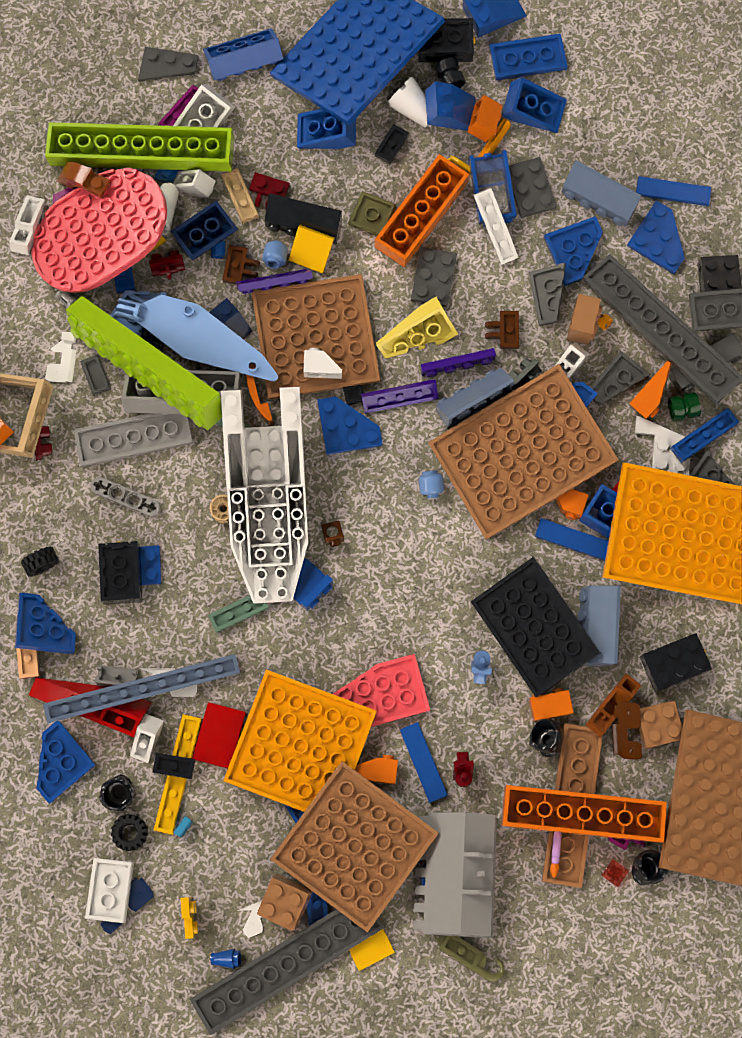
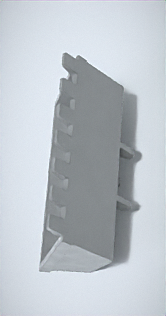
M428 812V816H419L418 818L436 830L438 835L420 859L426 860V868H416V877L426 878L425 886H415V895H425L424 903L414 904V912L424 913V921H413V929L423 930V934L493 938L497 816L467 812Z

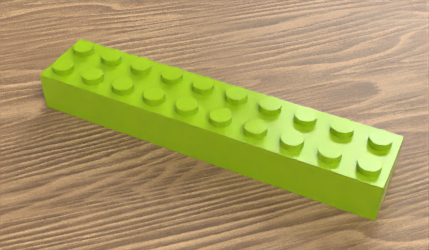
M49 122L45 157L50 166H65L67 162H75L86 167L232 172L235 137L232 128Z
M81 296L66 309L67 320L71 327L70 331L75 338H80L89 348L97 350L101 357L108 358L115 367H120L129 377L133 376L143 387L151 389L154 395L165 399L169 406L176 407L183 416L191 418L197 426H202L208 431L222 418L219 392L85 297Z

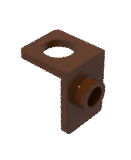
M340 521L321 525L326 546L335 547L344 542ZM330 526L338 529L336 536L330 537L327 535V529Z

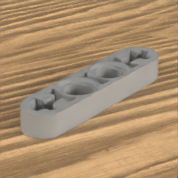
M97 477L91 482V490L100 497L148 517H156L160 513V505L155 499L101 477ZM100 482H102V485L104 487L109 488L108 495H105L106 490L99 489V491H96L97 488L95 484H100ZM115 489L122 490V496L118 499L112 497V492ZM133 496H137L140 499L139 504L136 506L129 504V499ZM143 500H146L144 502L146 505L151 506L152 504H155L154 506L156 508V511L152 510L151 513H149V509L144 506L141 510L140 508L143 505Z

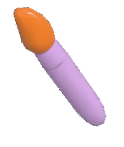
M554 832L552 863L550 866L553 878L556 877L559 871L561 832Z

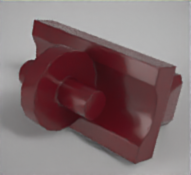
M178 250L170 251L169 257L164 258L159 253L152 254L151 260H149L152 276L167 275L168 280H171V274L185 270L182 254H179Z
M42 426L35 449L36 461L42 460V457L52 455L53 453L51 443L41 444V438H50L49 426Z
M457 752V760L453 762V780H455L458 786L465 788L472 783L474 760L469 761V752Z

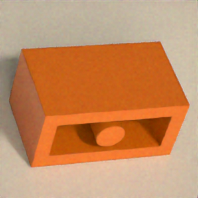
M483 95L475 103L467 132L484 142H487L491 137H495L498 132V122L502 117L501 109L503 105Z
M563 688L551 690L552 693L544 695L543 693L538 697L532 694L533 697L529 698L533 722L545 718L553 719L572 715L573 708L569 690L563 691Z

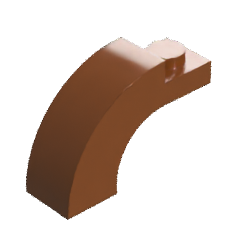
M67 162L57 179L58 183L72 190L79 187L100 198L103 197L111 183L109 179L93 172L91 168L75 162Z
M626 673L585 725L599 737H602L616 718L614 717V706H617V702H629L642 685Z

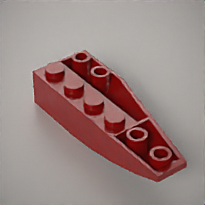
M36 677L28 696L48 703L106 688V686ZM139 699L78 716L135 738L137 727L145 714L148 713L152 702Z

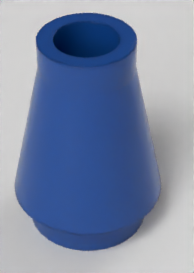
M234 948L211 953V965L231 969L240 967L241 952Z

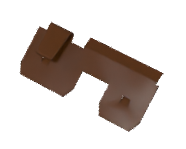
M617 702V706H614V717L618 718V724H612L613 757L614 755H619L623 759L638 760L642 758V744L637 741H628L627 728L637 729L641 727L640 705L631 702Z

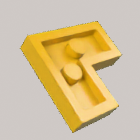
M192 897L180 898L185 939L195 938V934H198V922L194 921L193 914L197 913L196 901H193Z

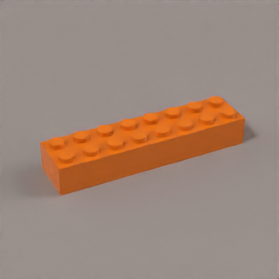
M506 785L504 786L501 826L664 843L667 802Z

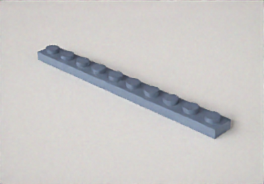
M236 654L44 703L43 708L47 723L231 676L240 673Z

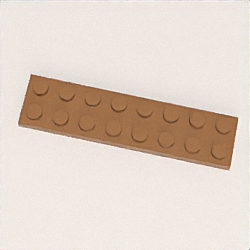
M564 723V739L559 754L554 790L595 794L602 737H599L588 727ZM549 831L541 882L582 888L589 836L561 833L559 871L556 877L553 878L550 866L552 863L554 832Z

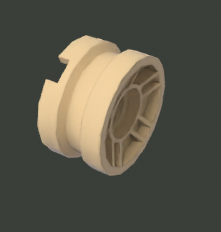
M218 495L210 503L211 515L219 523L229 522L228 495ZM220 506H221V507H225V506H226V507H227L226 512H221V511H220Z

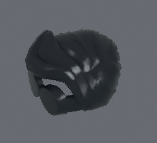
M541 719L533 726L529 745L533 749L540 751L543 756L553 757L561 752L564 730L555 720Z
M120 774L107 780L102 785L99 800L106 809L122 811L132 803L136 792L132 787L130 778Z
M645 850L634 858L631 873L636 883L639 885H650L664 880L669 870L658 868L661 853L654 850Z

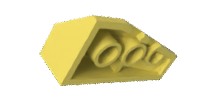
M434 297L418 307L376 342V345L386 359L405 354L412 347L418 346L419 350L424 349V344L427 343L443 344L458 335L440 301L437 297Z

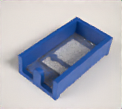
M502 150L501 154L491 155V153H486L483 157L477 158L470 155L468 163L474 194L491 188L505 224L513 222L512 219H515L517 214L506 150ZM476 204L478 224H483L486 227Z

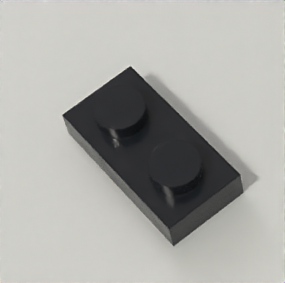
M393 124L375 152V157L391 165L409 137V132Z
M156 753L152 773L192 779L196 760Z

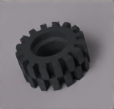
M52 546L36 550L21 560V564L28 577L37 576L39 573L41 574L59 563V559Z
M129 814L121 816L118 820H115L114 825L111 827L112 841L116 844L115 846L122 850L134 851L142 847L146 842L148 828L144 820L138 816ZM127 825H133L137 829V835L131 841L125 840L122 836V830Z

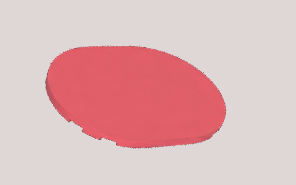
M133 168L110 169L99 174L111 182L102 198L77 187L56 201L45 212V217L37 225L33 236L32 259L35 269L42 279L60 291L71 293L85 292L105 284L143 259L159 241L167 219V203L164 193L152 177Z

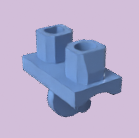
M480 650L476 652L474 661L471 660V673H474V683L486 684L487 675H491V657L487 651Z

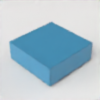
M185 816L174 833L179 837H183L193 823L192 820Z

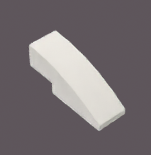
M26 196L15 221V230L9 241L12 252L29 255L34 242L33 236L43 212L44 199Z

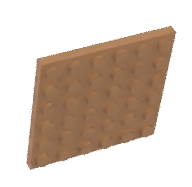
M362 274L252 292L261 354L278 374V379L274 382L265 380L269 400L279 399L280 388L300 387V395L380 382ZM310 348H318L320 351H324L342 369V379L304 377V351Z
M341 761L270 860L368 933L436 838L438 832Z

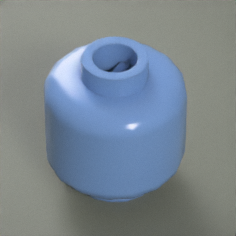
M274 240L268 242L264 247L262 260L267 267L278 269L285 265L288 249L281 241Z
M437 470L425 471L419 476V489L422 495H427V498L439 497L438 493L444 491L443 475L438 473Z

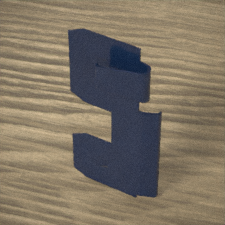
M135 878L131 882L128 906L131 910L137 912L154 897L153 891L143 878L139 880ZM102 921L100 926L106 933L111 934L122 923Z

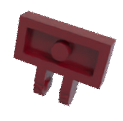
M255 172L249 187V191L258 193L254 206L259 207L263 195L269 196V193L286 197L290 183Z

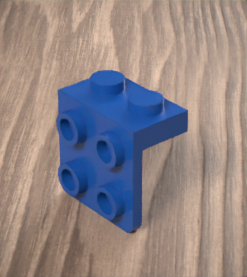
M305 558L293 599L306 611L310 608L313 609L320 602L319 598L323 594L327 595L332 590L333 579L328 574L324 575L312 562Z

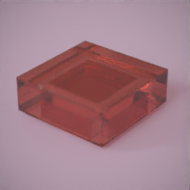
M612 859L601 876L616 887H619L629 870Z

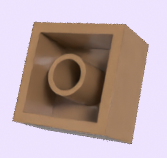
M578 294L566 340L589 345L590 340H594L599 325L598 320L603 306H600L601 299Z
M675 701L640 708L641 727L638 730L643 750L680 741L682 725Z
M276 874L271 878L257 915L294 931L300 924L313 891L282 875Z

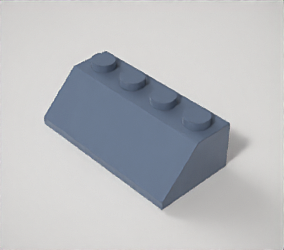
M577 160L574 162L561 191L566 198L570 200L575 199L584 208H592L596 210L599 216H607L612 219L614 224L625 227L637 209L642 196Z
M502 368L498 370L492 369L486 373V377L483 379L477 378L469 384V387L456 390L452 397H445L437 402L438 405H436V412L448 429L510 393L514 380Z
M587 586L581 588L579 593L580 611L578 612V620L601 652L583 666L603 667L618 664L621 586Z

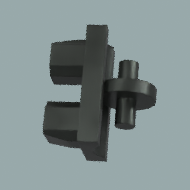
M525 358L519 365L520 369L523 370L520 374L516 371H511L508 374L514 380V390L540 375L542 370L536 359L531 361Z

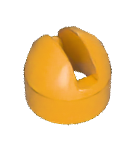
M601 314L598 326L605 331L613 322V318L607 314Z

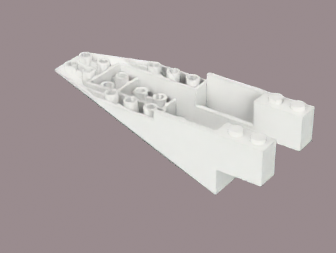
M300 387L280 388L282 426L244 428L242 390L221 391L230 545L253 603L289 602L293 600L308 545Z

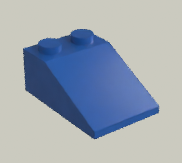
M463 0L462 8L467 18H473V29L478 38L527 16L519 0Z
M521 77L510 83L502 116L513 122L558 133L567 99Z
M435 81L425 90L427 125L468 131L476 103L475 96L453 84Z
M322 108L298 114L297 148L342 149L356 145V119L349 126Z

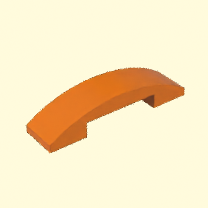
M250 364L249 368L254 369L256 365ZM246 375L249 393L257 412L265 422L273 425L268 402L260 404L253 376Z

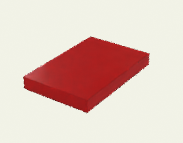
M208 702L192 759L228 769L238 744L246 712Z

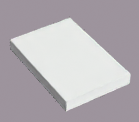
M100 858L93 859L85 919L126 923L134 862Z

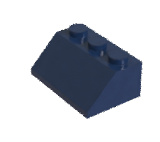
M216 200L173 229L171 235L181 251L193 261L235 233L238 228Z
M228 298L209 312L242 339L252 332V329L241 313Z

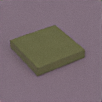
M362 191L348 221V225L378 236L390 220L396 204Z

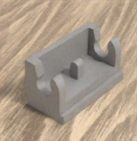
M100 665L97 666L98 675L95 677V683L98 685L114 686L137 680L139 670Z

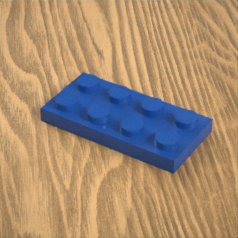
M561 33L489 45L495 81L567 70L568 67Z

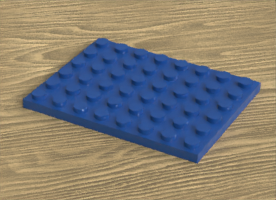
M337 0L270 71V75L275 80L350 126L444 24L445 20L443 16L415 0Z

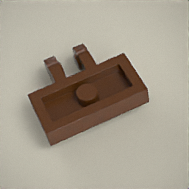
M229 245L222 281L224 283L236 284V281H242L243 276L257 278L258 272L245 269V265L260 267L261 262L247 258L248 248Z
M500 311V321L485 322L486 328L500 327V332L486 333L485 339H500V349H519V311Z

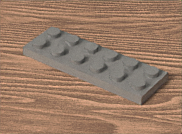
M149 413L73 430L81 468L193 444L188 416L185 417L182 414Z

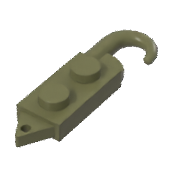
M433 935L440 951L469 970L474 971L491 982L498 981L503 977L505 967L501 960L496 959L500 967L499 972L492 974L484 969L486 956L477 948L458 936L439 935L440 937L437 938L436 935Z

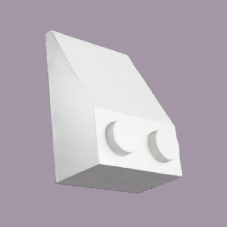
M203 84L199 87L173 126L221 127L235 106L210 86Z

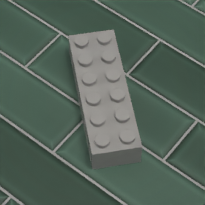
M188 370L219 392L220 398L221 391L241 390L242 388L240 372ZM125 375L121 398L125 413L181 414L176 407L169 406L165 399L154 395L151 389L143 387L133 376Z

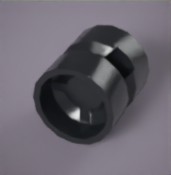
M446 58L436 64L435 71L438 78L441 79L440 82L453 84L458 88L465 85L466 80L463 73L458 71L460 66L456 58Z

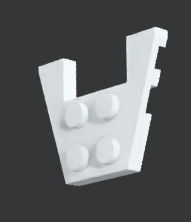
M636 416L634 434L654 436L652 468L689 475L690 458L681 463L670 449L685 436L640 416Z

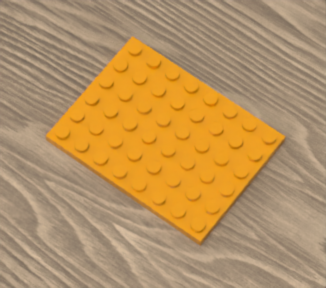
M622 463L602 578L742 605V486Z

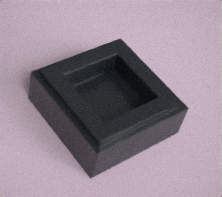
M362 385L343 387L346 404L352 405L362 402Z

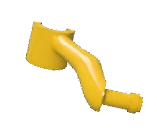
M450 155L449 161L470 173L469 165Z

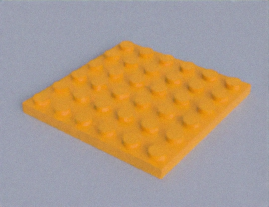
M266 669L223 781L305 812L341 761L355 770L377 711Z

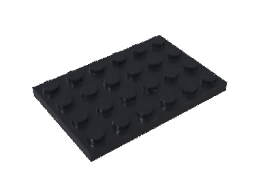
M535 557L530 558L471 601L535 697L542 695L601 653Z

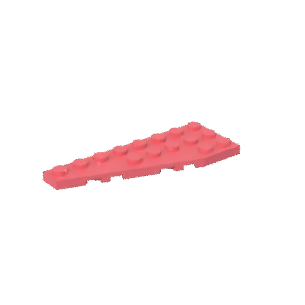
M415 654L376 664L333 693V695L376 710L377 712L371 727L430 711Z

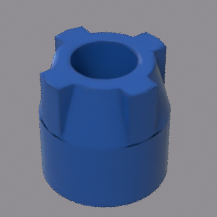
M224 241L211 248V258L223 259L226 249Z

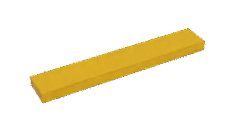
M182 714L173 756L192 759L202 718ZM167 775L154 831L173 835L187 781L186 778Z

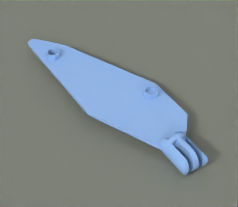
M159 295L142 304L119 298L118 302L120 304H117L116 309L118 311L115 312L114 316L139 323L184 359L273 382L278 379V374L259 351L199 304L165 295ZM255 364L256 368L250 369L249 365Z

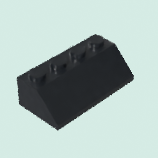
M269 193L264 220L265 227H268L273 232L281 230L285 231L289 236H296L298 226L302 225L334 237L333 244H337L342 227V211Z

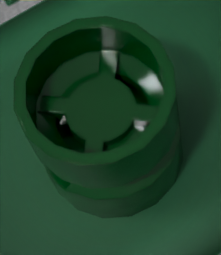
M695 392L684 394L683 399L681 396L668 398V408L673 422L683 420L686 416L694 418L701 415L699 398Z

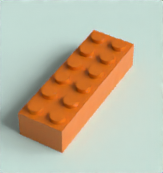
M439 154L375 238L374 247L405 268L468 184L469 173Z

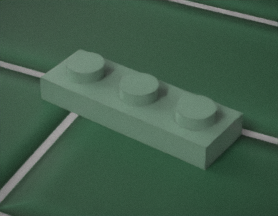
M249 595L209 614L208 617L217 634L268 610L269 607L267 603H253Z

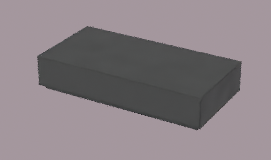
M98 354L80 361L93 396L111 390Z

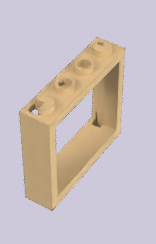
M0 373V384L35 389L18 447L0 445V453L33 458L54 386L44 379Z

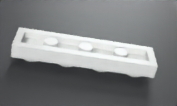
M488 188L474 194V199L500 264L502 265L519 258L492 189Z

